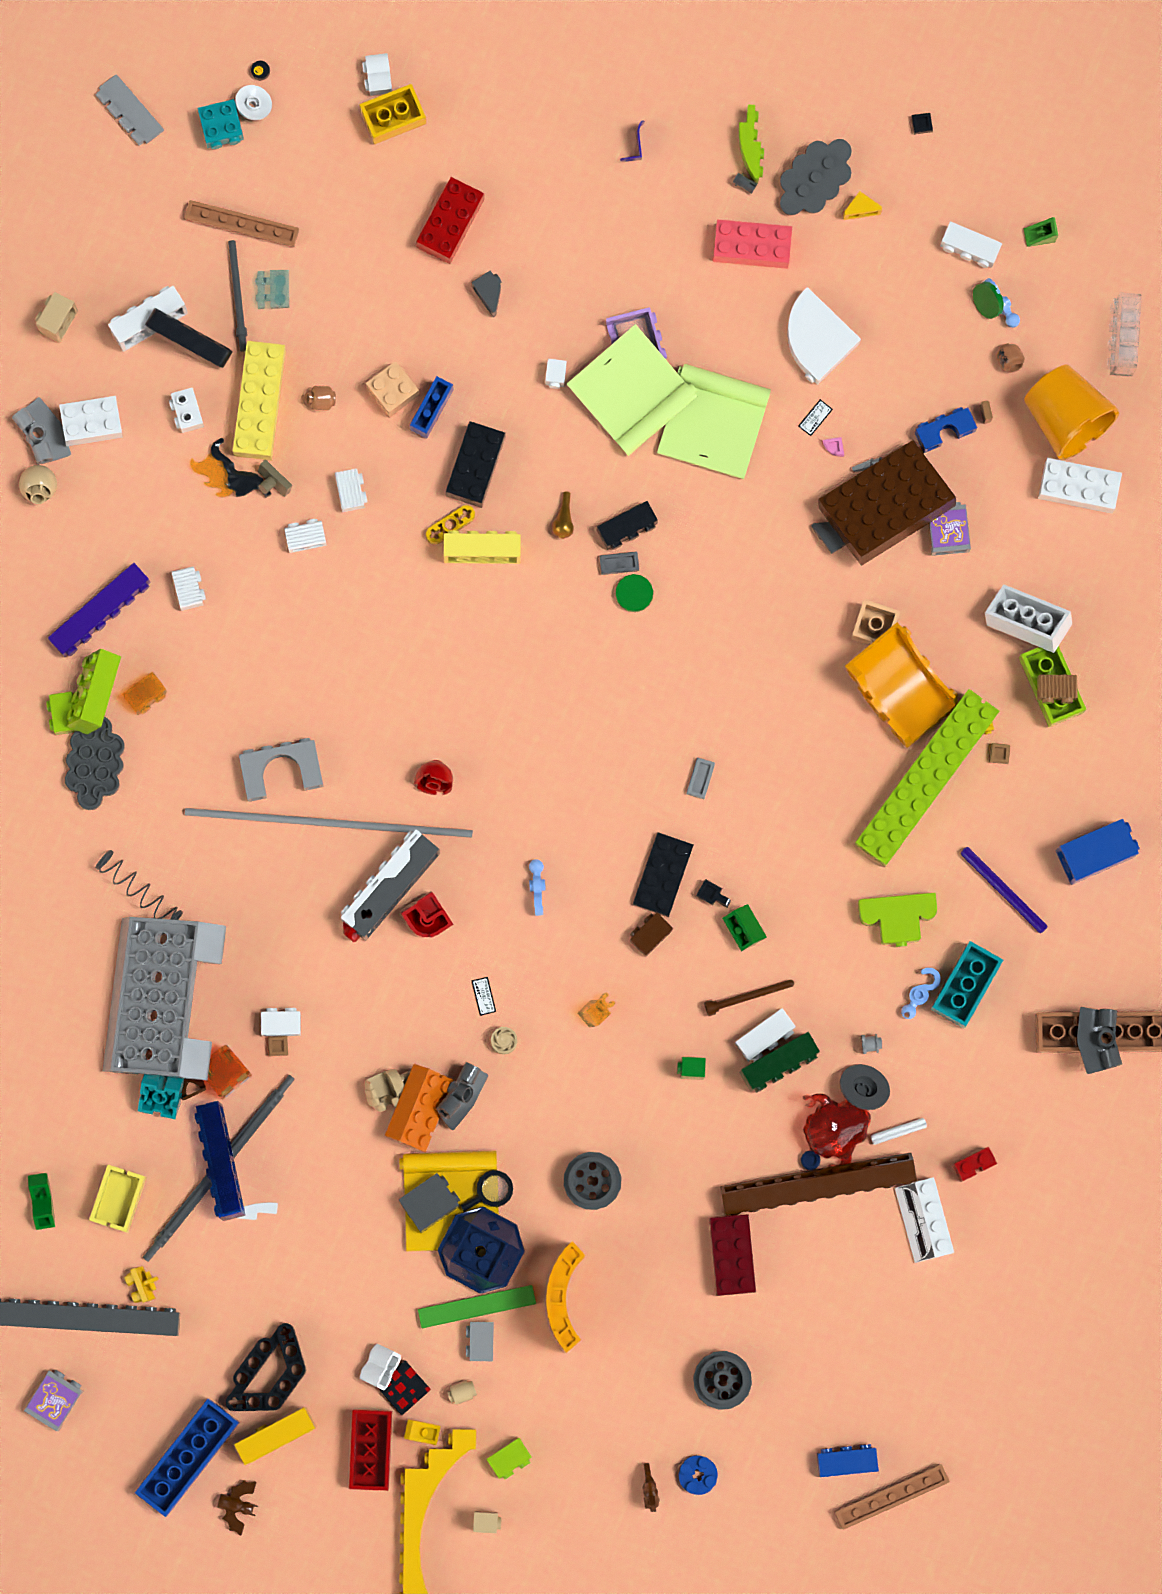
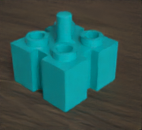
M144 1074L141 1082L138 1112L153 1115L155 1111L160 1112L161 1117L176 1119L181 1104L184 1079Z

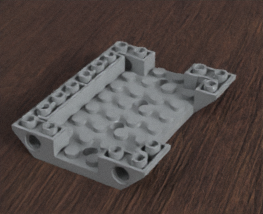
M142 917L122 918L103 1072L137 1075L149 1074L172 1078L208 1080L212 1042L188 1038L197 961L208 964H222L226 934L225 925ZM163 934H166L167 940L164 944H161L160 938ZM161 972L162 979L157 983L155 976ZM156 1011L157 1018L152 1021L150 1018L151 1013ZM151 1049L152 1057L147 1060L146 1052Z

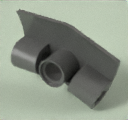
M1080 1007L1077 1044L1087 1074L1123 1065L1115 1035L1117 1010H1098ZM1103 1034L1110 1036L1111 1041L1109 1044L1102 1042L1101 1036Z
M465 1062L457 1081L455 1080L449 1085L448 1094L436 1108L442 1120L451 1130H455L472 1109L488 1078L487 1073L468 1062Z

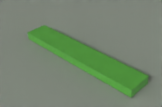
M529 1285L418 1309L421 1328L423 1329L535 1305L536 1301L533 1286Z

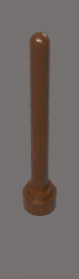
M787 980L716 1002V1000L705 1001L704 1006L708 1017L716 1015V1012H719V1009L793 987L794 981Z

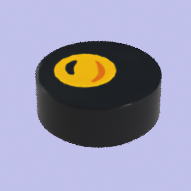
M256 61L251 67L252 76L259 81L267 79L270 75L269 65L265 61Z

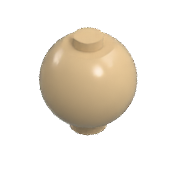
M33 465L25 469L21 474L19 489L27 500L34 504H42L51 499L55 494L57 479L48 467Z

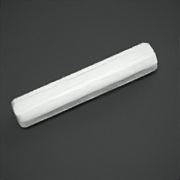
M924 1118L872 1134L871 1140L876 1145L927 1127V1123Z

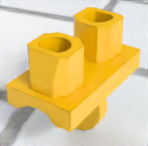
M143 1266L131 1269V1272L124 1278L128 1286L133 1284L137 1286L138 1291L131 1293L133 1302L144 1303L156 1299L153 1291L156 1290L154 1282L159 1280L158 1276L152 1278L150 1271L145 1272Z

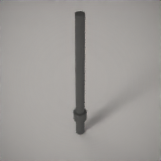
M230 240L228 245L237 320L236 337L239 339L240 351L244 352L246 351V336L248 334L244 324L236 241Z

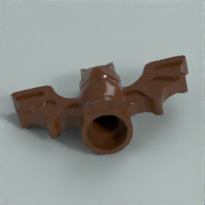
M644 1463L646 1478L642 1488L645 1509H650V1512H657L656 1508L659 1506L660 1499L656 1482L651 1476L650 1464Z
M243 1480L241 1485L231 1487L232 1494L230 1496L221 1493L217 1508L226 1510V1515L222 1519L228 1522L229 1531H235L239 1536L242 1535L245 1524L238 1520L235 1513L241 1512L244 1515L256 1516L252 1512L254 1507H258V1505L247 1501L242 1502L240 1499L242 1495L254 1493L256 1481L250 1483Z

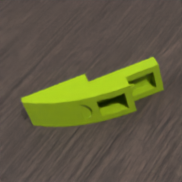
M748 104L746 122H739V146L749 176L755 183H758L759 177L763 178V166H760V159H764V148H761V142L757 141L758 129H754V123L758 122L759 111H755V105Z

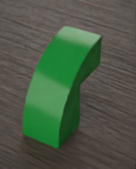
M48 1174L29 1175L28 1187L32 1198L36 1230L55 1227V1215Z

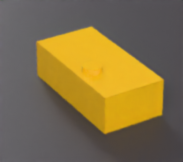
M304 1407L268 1427L265 1424L255 1429L257 1433L234 1445L244 1465H248L313 1431L317 1427L308 1409Z

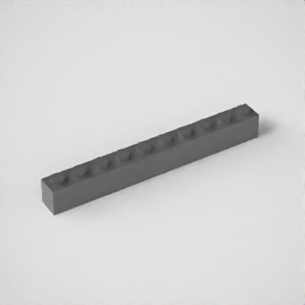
M0 1298V1326L179 1336L181 1313L176 1312V1308H165L163 1312L157 1311V1307H145V1310H137V1306L126 1305L125 1309H118V1305L106 1304V1308H98V1304L87 1303L86 1307H79L77 1302H67V1306L59 1305V1301H48L47 1305L40 1304V1300H28V1303H20V1299L9 1298L8 1302H1Z

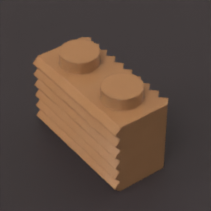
M1038 675L1037 700H1042V703L1051 704L1054 703V700H1061L1063 704H1070L1078 698L1077 675Z

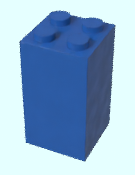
M1120 819L1065 843L1055 850L1071 885L1131 860L1139 854L1138 850H1140L1136 839L1133 840L1130 835L1132 830L1128 822Z

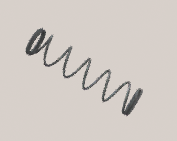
M112 850L106 852L103 855V857L98 861L95 868L99 870L100 873H105L113 869L120 863L114 874L113 884H120L129 879L131 876H133L127 887V896H133L147 887L140 901L141 908L149 907L161 898L154 912L155 918L157 909L161 904L164 895H161L159 898H157L155 901L148 904L147 906L142 907L141 904L146 892L148 891L151 883H148L134 894L129 895L128 890L137 874V871L133 872L124 880L115 883L114 880L119 868L121 867L123 860H120L111 868L105 871H101V868L110 860L114 853V851ZM175 907L157 919H162L174 911L170 920H179L183 911H177L178 907Z

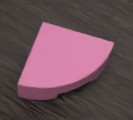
M842 437L822 441L825 449L830 454L844 457Z

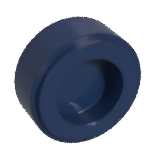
M806 1151L801 1157V1164L807 1170H814L820 1165V1156L815 1151Z

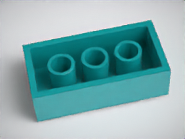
M969 941L930 1010L964 1029L1004 960Z

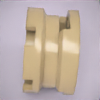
M500 1027L492 1033L491 1045L497 1053L502 1055L510 1054L517 1047V1035L511 1028Z

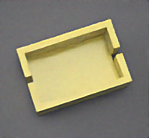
M107 1165L89 1221L105 1226L111 1223V1228L129 1233L147 1177L130 1171L125 1175L126 1170Z

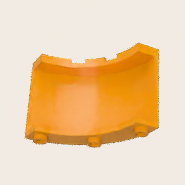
M897 622L846 664L845 668L851 679L859 685L857 687L874 712L883 722L887 720V724L892 728L891 732L908 748L956 707L958 695L952 688L948 689L929 666L930 661L920 654L910 637V630L906 626L902 627Z
M573 1241L558 1257L550 1274L546 1294L549 1324L555 1339L565 1353L569 1352L581 1341L571 1325L566 1307V1293L570 1277L578 1264L586 1256Z

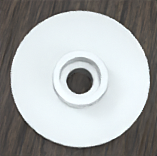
M247 85L242 87L236 94L235 105L239 113L245 118L261 120L269 115L272 109V100L263 88L256 85Z

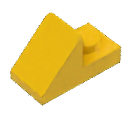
M408 1419L404 1439L437 1445L441 1426Z

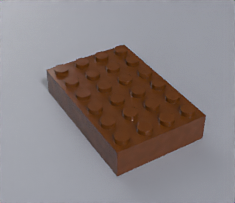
M914 440L819 498L818 505L822 514L862 566L955 507L956 496Z

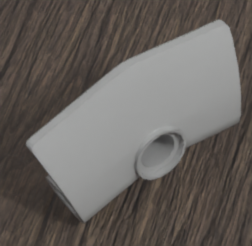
M40 397L12 416L13 421L26 435V441L31 445L37 464L49 463L71 455L69 446L66 447L61 422ZM33 432L38 433L40 438L35 437Z

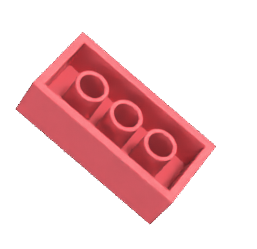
M717 219L713 262L788 269L792 226Z

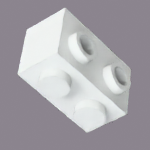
M193 387L171 393L172 399L169 400L171 410H175L177 417L174 418L177 429L181 428L182 433L203 428L204 424Z

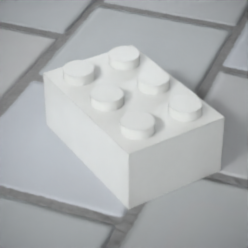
M116 396L59 405L66 447L123 438Z

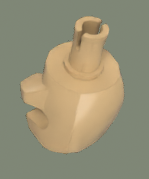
M390 1069L366 1079L364 1091L368 1104L378 1112L386 1110L389 1104H393L396 1108L411 1070L400 1075L396 1069Z

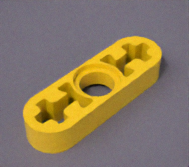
M464 505L429 527L426 532L428 542L439 544L444 540L443 531L438 534V539L430 538L432 531L437 533L441 530L440 525L448 533V531L452 530L459 531L473 522L475 519L474 509L469 505ZM464 510H466V512L471 511L470 518H462V524H459V521L455 516L458 515V518H460L463 516ZM448 520H454L456 527L449 530L445 527V523Z

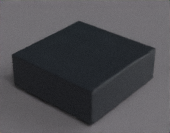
M930 113L911 116L914 135L933 132Z

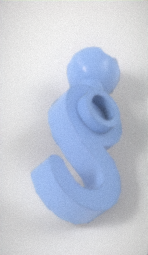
M987 278L986 280H984L986 282L992 283L997 287V285L992 279ZM1004 296V308L1001 314L1005 315V322L1009 327H1017L1020 323V317L1016 313L1011 312V302L1008 297Z
M538 859L532 860L529 864V870L533 873V880H529L530 892L534 891L535 915L541 916L544 915L542 891H546L545 879H541L544 865Z
M922 969L921 974H931L934 977V983L918 985L911 989L909 993L911 1002L904 1005L901 1010V1014L905 1019L914 1018L917 1005L924 1004L929 997L928 991H932L939 986L941 976L936 969ZM905 1013L909 1014L908 1018L904 1016Z

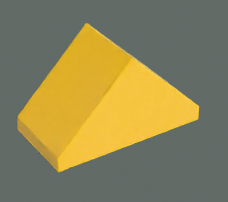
M859 191L844 211L843 220L881 215L882 206Z

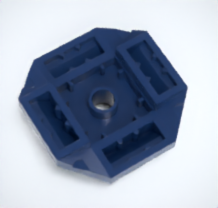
M484 1206L455 1215L438 1248L446 1276L480 1294L506 1287L525 1252L518 1224ZM477 1246H483L486 1249L484 1256H479L476 1253Z

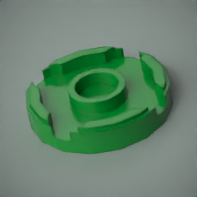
M984 281L975 286L973 300L981 315L988 319H993L1003 312V297L1000 293H997L995 285Z
M631 574L620 580L616 587L615 596L618 604L624 610L636 613L645 610L653 600L654 591L652 584L647 578Z

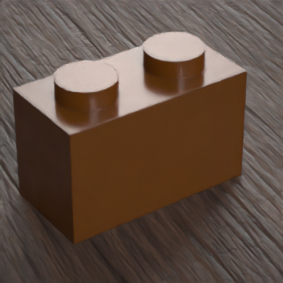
M658 912L655 915L651 913L643 921L645 925L641 929L639 927L635 928L630 934L632 937L630 942L645 957L673 931V927Z

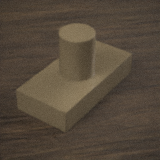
M265 459L258 469V473L265 478L259 484V489L264 494H267L274 487L282 496L286 497L293 485Z

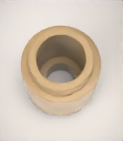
M467 1380L450 1386L451 1391L447 1392L451 1403L455 1402L456 1405L469 1401L477 1395L473 1382H467Z

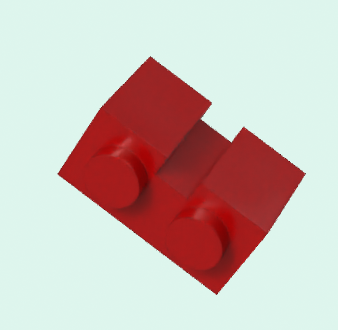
M987 1147L952 1166L960 1182H963L977 1175L976 1169L980 1168L982 1172L998 1163L990 1148Z

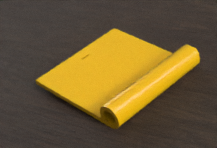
M496 1150L403 1154V1158H399L400 1169H404L405 1195L437 1173L439 1176L443 1175L449 1183L446 1187L450 1192L454 1191L460 1199L458 1202L459 1208L423 1233H420L405 1211L407 1252L438 1251L455 1215L464 1212L460 1205L478 1195L477 1183L480 1177L486 1172L497 1170ZM497 1176L489 1177L482 1186L483 1195L493 1202H498ZM480 1202L477 1205L466 1210L470 1211L484 1206L492 1210L493 1212L499 1214V1208L489 1207L485 1205L483 1202ZM483 1246L476 1247V1249H485Z

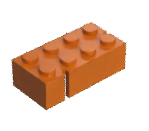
M413 1064L385 1136L411 1148L426 1152L432 1137L430 1132H434L440 1118L436 1108L448 1094V1087L454 1080L429 1068Z

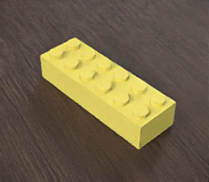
M247 341L233 445V454L236 457L272 461L286 355L285 345Z

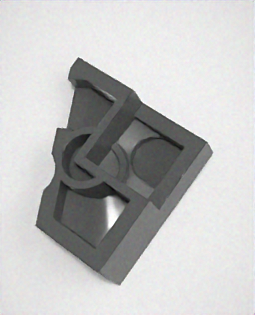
M829 522L811 525L818 538L823 541L831 554L846 546Z

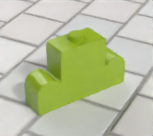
M936 892L859 899L860 921L865 926H873L877 921L879 922L882 945L896 944V947H906L907 943H915L921 939L919 918L923 921H929L935 917L937 913Z

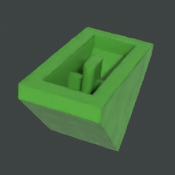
M1055 217L1024 228L1027 247L1056 242L1059 235Z

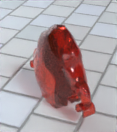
M826 1094L804 1095L803 1100L811 1098L810 1103L805 1105L809 1108L813 1107L816 1101L820 1102L815 1113L807 1117L806 1124L803 1127L805 1139L810 1150L825 1159L832 1156L841 1159L839 1165L851 1163L852 1153L856 1145L864 1142L867 1138V1130L871 1122L870 1112L852 1105L847 1100L838 1103ZM831 1163L828 1167L837 1166V1164Z

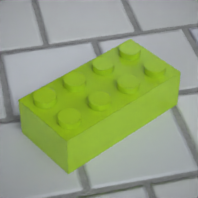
M1059 646L1054 653L1037 647L1021 654L1019 657L1036 699L1038 675H1071ZM1079 691L1078 698L1070 704H1063L1061 700H1054V703L1044 704L1042 700H1037L1048 727L1081 715L1087 710Z
M100 648L84 658L82 662L83 671L77 679V692L72 697L73 706L66 717L68 720L66 727L89 734L102 726L121 656Z

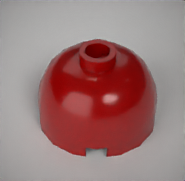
M432 760L419 767L414 784L418 785V790L426 794L437 795V792H443V795L452 790L453 774L451 769L442 761Z

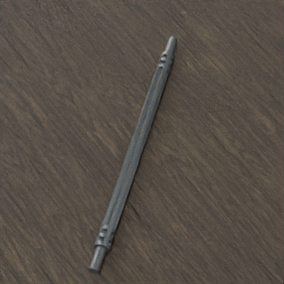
M291 1075L287 1076L278 1089L275 1088L153 1240L154 1244L142 1257L147 1262L152 1259L160 1247H164L285 1096L283 1094L295 1080Z

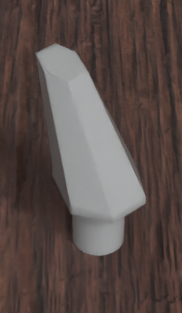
M882 457L871 458L853 466L852 469L854 472L864 471L882 460Z

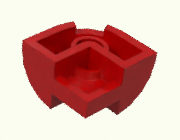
M432 891L418 900L412 901L401 910V915L410 929L421 937L432 938L454 925Z

